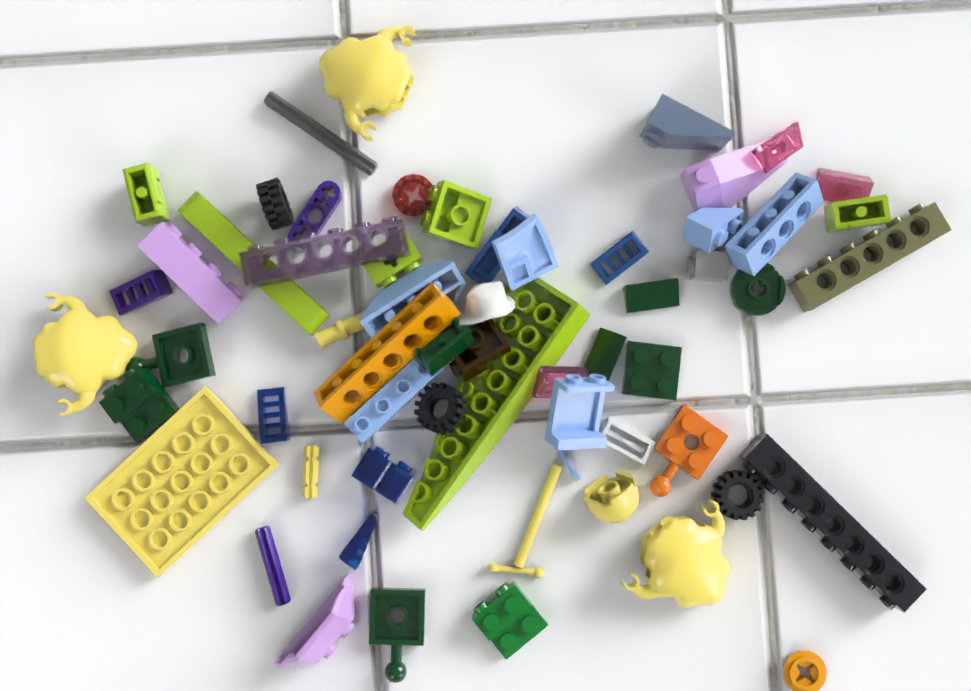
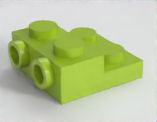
M446 180L439 181L437 185H432L428 194V200L432 202L429 211L425 210L420 220V225L424 226L422 233L443 241H451L473 250L478 249L493 198Z

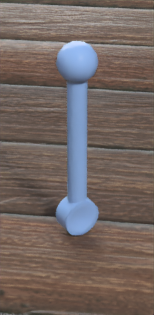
M557 450L575 481L580 480L581 478L564 450Z

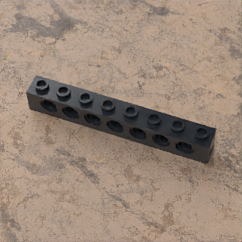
M760 433L739 455L744 461L742 466L752 475L757 473L764 480L761 483L762 486L773 495L777 493L783 499L781 504L792 514L797 512L803 518L800 521L801 524L811 533L816 531L822 537L820 542L829 551L839 553L842 556L840 562L850 571L856 570L862 576L859 580L869 590L873 591L875 589L881 595L879 600L890 610L896 608L905 613L927 590L769 434ZM773 459L776 463V468L773 472L768 473L766 463L768 460ZM793 478L795 488L791 492H787L785 484L788 479ZM812 497L815 502L812 510L807 511L805 503L807 499ZM829 517H833L834 525L831 529L827 530L825 528V521ZM849 536H852L853 545L846 549L845 541ZM871 555L873 563L870 567L866 568L865 560ZM892 575L891 585L885 587L886 577Z

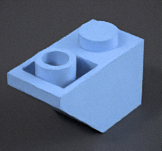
M702 207L686 217L682 240L710 253L733 238L744 226L742 221L744 210L741 208Z

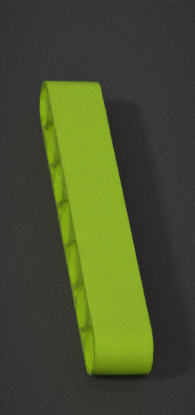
M195 191L178 209L194 227L311 336L330 317L316 301L198 191Z

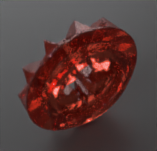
M409 174L400 178L395 184L392 193L396 208L404 215L412 217L422 215L425 210H429L432 202L428 200L432 184L427 178L419 174ZM420 186L418 195L424 201L414 200L409 206L410 197L404 190L414 192Z

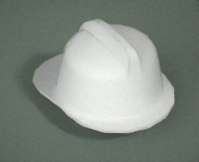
M500 281L477 284L467 294L466 301L457 306L461 313L458 316L460 325L466 324L468 326L491 318L505 316L515 308V301L512 297L506 295L503 284Z

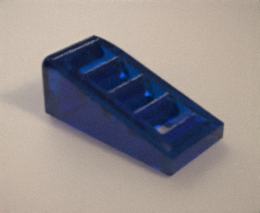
M285 387L257 390L260 444L291 440ZM279 395V401L265 402V397ZM279 406V412L266 413V408ZM280 417V422L267 423V418ZM280 428L281 433L269 434L268 429Z
M372 511L339 555V559L354 570L361 564L377 523L379 514L376 511Z

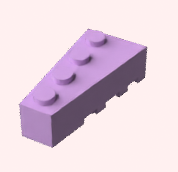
M161 222L137 247L219 324L242 302L243 299L240 297L242 291L234 283H227L221 277L223 273L212 262L208 264L201 257L203 253L193 243L189 244L182 237V232L174 224Z

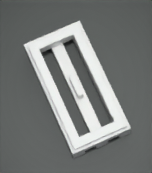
M607 417L600 432L604 436L607 434L641 452L643 456L639 458L606 440L607 447L642 466L645 465L657 443L610 417ZM613 425L648 444L647 449L609 429L610 426Z

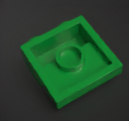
M515 581L511 584L507 582L502 584L495 590L496 596L489 602L486 599L481 601L473 609L475 613L472 615L474 623L489 641L491 640L506 660L548 626L547 621Z

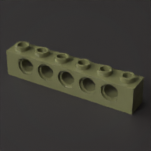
M922 202L908 210L909 216L903 219L900 215L893 218L890 222L885 223L887 228L881 232L874 229L862 236L864 239L862 243L855 245L852 242L839 249L841 255L834 259L829 255L816 263L818 268L810 272L807 268L794 275L795 281L788 284V287L803 312L819 307L951 231V227L936 202L927 206ZM911 223L917 228L916 235L910 231ZM888 236L891 237L894 241L893 248L889 247L887 244ZM865 249L871 253L870 262L863 256ZM842 262L849 268L847 275L843 274L840 270ZM819 275L824 277L826 281L824 289L817 284V277Z

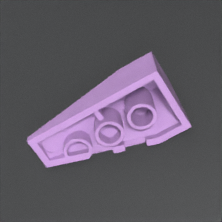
M778 136L687 167L680 174V178L694 212L702 207L732 208L788 162V158Z

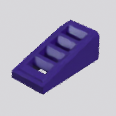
M151 270L109 291L119 316L173 294L166 274L162 270ZM144 283H145V285H146V287H147V289H148V292H149V294H150L149 296L147 295V293H146V291H145V288H144V286H143ZM134 287L140 300H137L136 295L133 291ZM122 292H126L130 305H127Z

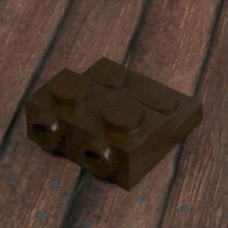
M492 318L477 324L468 325L472 332L473 344L449 363L450 369L456 378L461 376L466 382L486 371L490 362L511 351L510 344ZM452 324L447 326L440 334H442L445 330L451 327Z

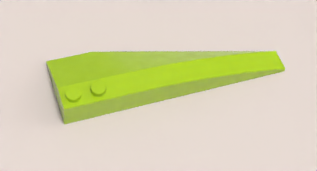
M536 278L513 291L508 286L505 287L506 295L512 297L515 301V308L505 316L492 319L510 344L511 351L490 362L486 371L465 382L461 378L456 389L463 394L462 397L467 401V403L463 404L468 407L467 412H462V415L466 416L465 421L460 419L458 422L461 426L459 429L453 426L454 432L452 433L446 431L445 435L436 434L433 442L435 443L430 458L425 460L422 467L424 468L423 475L420 481L416 482L403 512V515L421 531H424L501 440L591 315L578 302L540 278Z

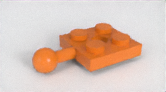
M682 405L653 448L668 459L670 463L661 476H656L650 481L649 488L651 493L656 497L667 496L671 491L670 481L679 468L694 479L699 480L728 438V435L688 406ZM689 434L697 439V446L693 450H688L684 446V439Z

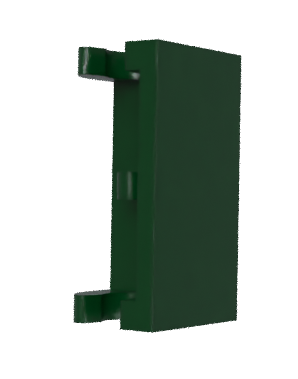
M457 316L451 320V327L422 350L419 347L413 350L414 360L431 377L473 344L471 329L466 324L462 327Z

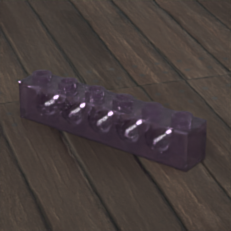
M396 216L381 219L379 224L371 225L370 222L355 224V229L344 231L343 228H334L328 230L326 235L317 236L316 233L300 236L301 240L290 242V239H281L274 241L273 246L264 248L263 245L249 246L247 251L239 253L245 285L253 289L411 256L405 223L403 219H397ZM378 234L386 235V242L382 246L373 245V238ZM355 239L359 241V247L356 251H346V245L350 240ZM325 245H330L332 247L331 254L326 258H321L319 255L320 249ZM297 251H304V260L297 264L294 263L293 255ZM272 256H276L278 259L277 265L272 269H267V260Z

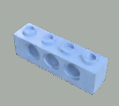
M795 173L725 245L733 267L752 276H755L824 203L818 180Z
M413 359L344 424L362 444L367 442L444 369L442 368L431 377Z

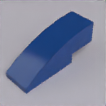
M514 207L470 264L465 274L478 284L492 282L501 271L492 241L516 228L529 215L519 207Z

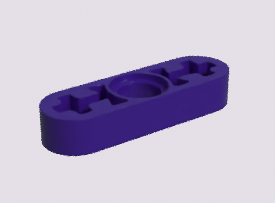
M324 181L317 187L290 229L287 239L290 246L295 250L306 251L311 248L340 203L342 191L335 182ZM334 188L333 192L336 196L334 199L331 197L327 199L325 205L329 208L326 211L316 201L319 200L323 203L326 197L323 193L324 190L330 191ZM313 209H318L322 212L321 221L315 224L310 223L308 220L309 212ZM303 222L308 227L315 229L313 233L307 230V232L304 235V237L307 239L305 244L300 242L298 245H296L297 240L294 238L295 235H302L306 229L305 227L301 226Z

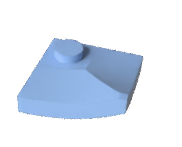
M536 214L530 215L516 228L492 241L505 281L511 291L559 267L546 232Z

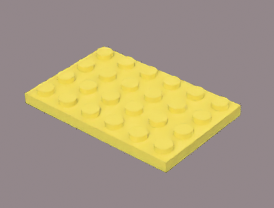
M204 386L84 499L152 573L159 578L280 464L208 386Z

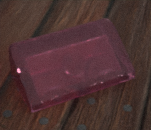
M798 121L792 122L750 151L765 174L803 147Z
M818 168L816 173V180H818L824 201L838 202L869 197L874 185L871 178L867 176Z
M540 366L532 396L535 398H551L554 378H565L568 374L589 377L588 370L585 367Z

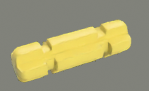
M307 445L304 447V457H306V460L303 461V483H305V486L302 487V497L312 499L318 496V486H316V483H318L319 461H317L319 446Z

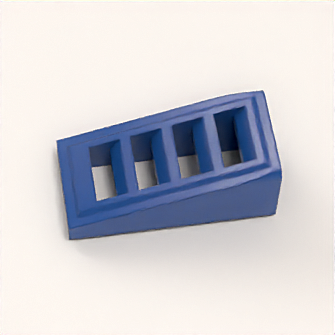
M632 231L590 265L607 285L649 253V250L637 234ZM630 240L639 253L635 255L626 242ZM622 247L631 259L627 262L617 249ZM612 253L622 265L619 269L609 257ZM603 260L612 269L613 273L611 275L600 264Z

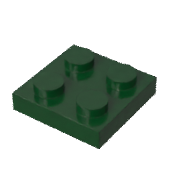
M627 341L621 394L676 400L682 347Z

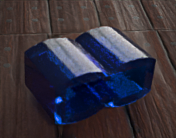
M376 446L375 449L369 447L351 476L398 505L415 477L411 473L413 467L402 460L395 463L388 458L390 453L379 446Z

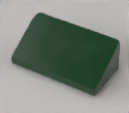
M678 278L631 284L622 287L626 314L680 306Z
M600 327L580 377L599 374L605 376L606 380L609 381L627 337Z

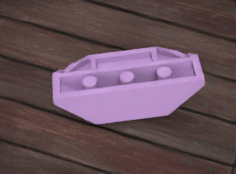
M347 574L274 662L277 667L317 664L322 657L327 660L337 648L334 642L341 635L345 638L355 626L352 621L356 616L352 575Z

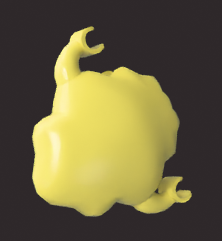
M411 26L384 28L377 35L362 41L353 37L345 38L337 46L325 51L320 57L319 70L324 80L326 94L333 99L341 101L346 124L351 130L361 134L366 141L373 140L371 135L365 133L366 130L373 129L376 131L377 129L373 122L364 121L360 123L359 118H366L373 114L385 117L396 110H401L409 96L414 78L411 74L406 55L395 51L391 41L395 38H400L404 46H412V41L409 38H405L406 35L416 36L415 30Z
M49 293L45 298L56 299L57 301L54 306H47V309L57 312L63 306H66L69 311L65 312L57 322H50L44 325L40 334L33 339V356L36 362V372L45 377L52 386L58 388L68 387L74 393L79 394L75 402L66 399L57 401V404H68L66 412L58 413L61 416L68 417L74 414V412L87 408L94 401L96 392L106 380L119 379L124 374L128 362L136 353L138 343L134 335L124 329L119 320L112 315L96 317L86 309L84 303L78 298Z
M707 499L712 506L708 512L704 507L699 506L702 514L712 517L710 526L696 524L686 516L675 518L663 517L641 538L642 549L639 558L646 566L645 579L647 584L639 585L640 580L638 576L631 571L628 572L632 575L633 581L630 584H626L620 579V583L640 598L673 597L680 607L685 608L696 605H713L719 602L724 594L729 563L721 556V538L725 532V522L719 511L718 503Z

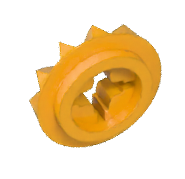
M797 650L796 653L788 655V659L782 665V677L792 691H818L825 683L827 677L825 663L821 657L810 650ZM798 664L800 666H803L804 668H806L809 665L807 672L809 673L811 679H808L803 675L798 677V675L800 674V671L797 667Z

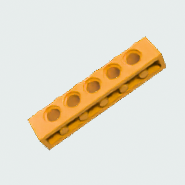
M431 282L313 392L319 407L341 424L351 417L358 408L368 399L372 398L384 384L390 381L398 371L414 359V349L419 347L422 350L447 326L452 324V319L461 314L452 300Z

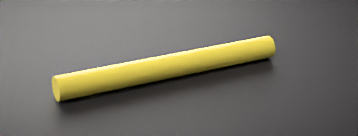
M552 463L513 564L520 568L524 567L562 470V467Z

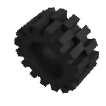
M278 177L256 184L259 202L262 205V210L271 229L274 231L294 224L290 203Z
M436 382L431 383L432 388L429 386L423 388L426 392L425 394L421 392L418 394L421 400H415L414 405L419 407V409H414V414L419 416L416 420L421 423L422 427L437 434L445 435L446 431L452 433L454 432L453 426L458 429L461 426L458 422L460 419L465 421L466 416L462 415V412H467L468 407L463 405L467 401L462 397L463 394L454 387L443 382H439V384ZM441 399H446L448 401L446 413L441 418H436L434 416L436 403Z
M732 470L726 471L723 476L719 475L716 478L718 481L712 485L714 492H711V496L714 498L713 501L718 503L720 513L733 520H748L747 517L753 518L756 515V511L760 512L762 509L760 503H764L765 498H762V494L765 493L764 489L760 487L761 482L755 479L754 475L744 471ZM737 484L744 486L747 490V499L741 505H733L728 499L729 489Z

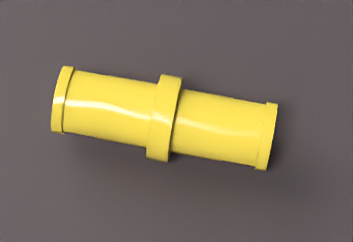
M364 311L344 321H341V319L337 320L335 325L314 333L321 349L340 339L347 340L349 335L364 329L359 320Z

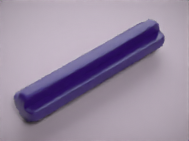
M263 526L255 530V535L275 604L282 606L289 603L291 598L271 528Z

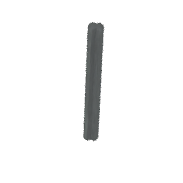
M274 92L267 94L264 99L266 106L368 175H372L378 167L376 161Z

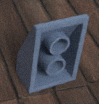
M662 94L639 137L643 138L645 144L653 148L722 150L736 132Z

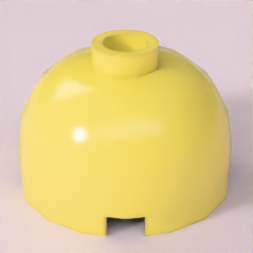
M615 472L616 477L608 480L607 475H604L585 488L584 493L586 497L583 496V500L589 512L599 521L623 523L636 510L639 504V493L633 476L628 472Z

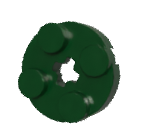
M768 263L755 276L738 269L730 282V296L734 307L751 316H762L772 312L782 303L785 297V281L782 275H779L775 270V267ZM755 282H759V286L764 287V292L759 293L758 296H755L754 292L751 291V286H754Z

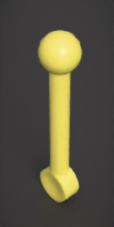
M488 564V570L530 574L536 578L544 576V570L540 567L534 570Z

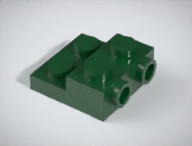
M132 368L122 375L124 381L119 386L114 384L104 390L102 393L104 398L99 402L115 424L121 423L136 444L145 440L179 410V407L149 368L138 370Z

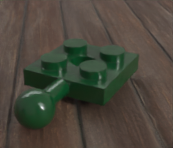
M197 323L152 335L156 357L146 360L141 357H132L126 366V372L132 368L137 370L142 368H159L163 388L216 376L205 323ZM183 348L188 352V359L185 363L179 357V353Z
M371 587L369 645H391V662L385 668L386 678L390 682L399 683L407 674L406 666L401 662L402 645L424 646L426 589ZM395 609L403 611L405 620L402 623H394L390 619V612Z

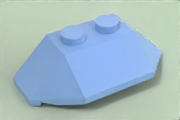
M448 260L421 265L378 292L359 318L370 337L372 338L431 282L449 297L456 306L466 282L454 262Z

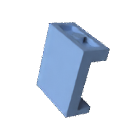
M568 374L565 378H554L545 440L556 450L605 448L607 437L599 432L605 392L614 391L615 385L607 381L605 376L599 374H590L589 377Z

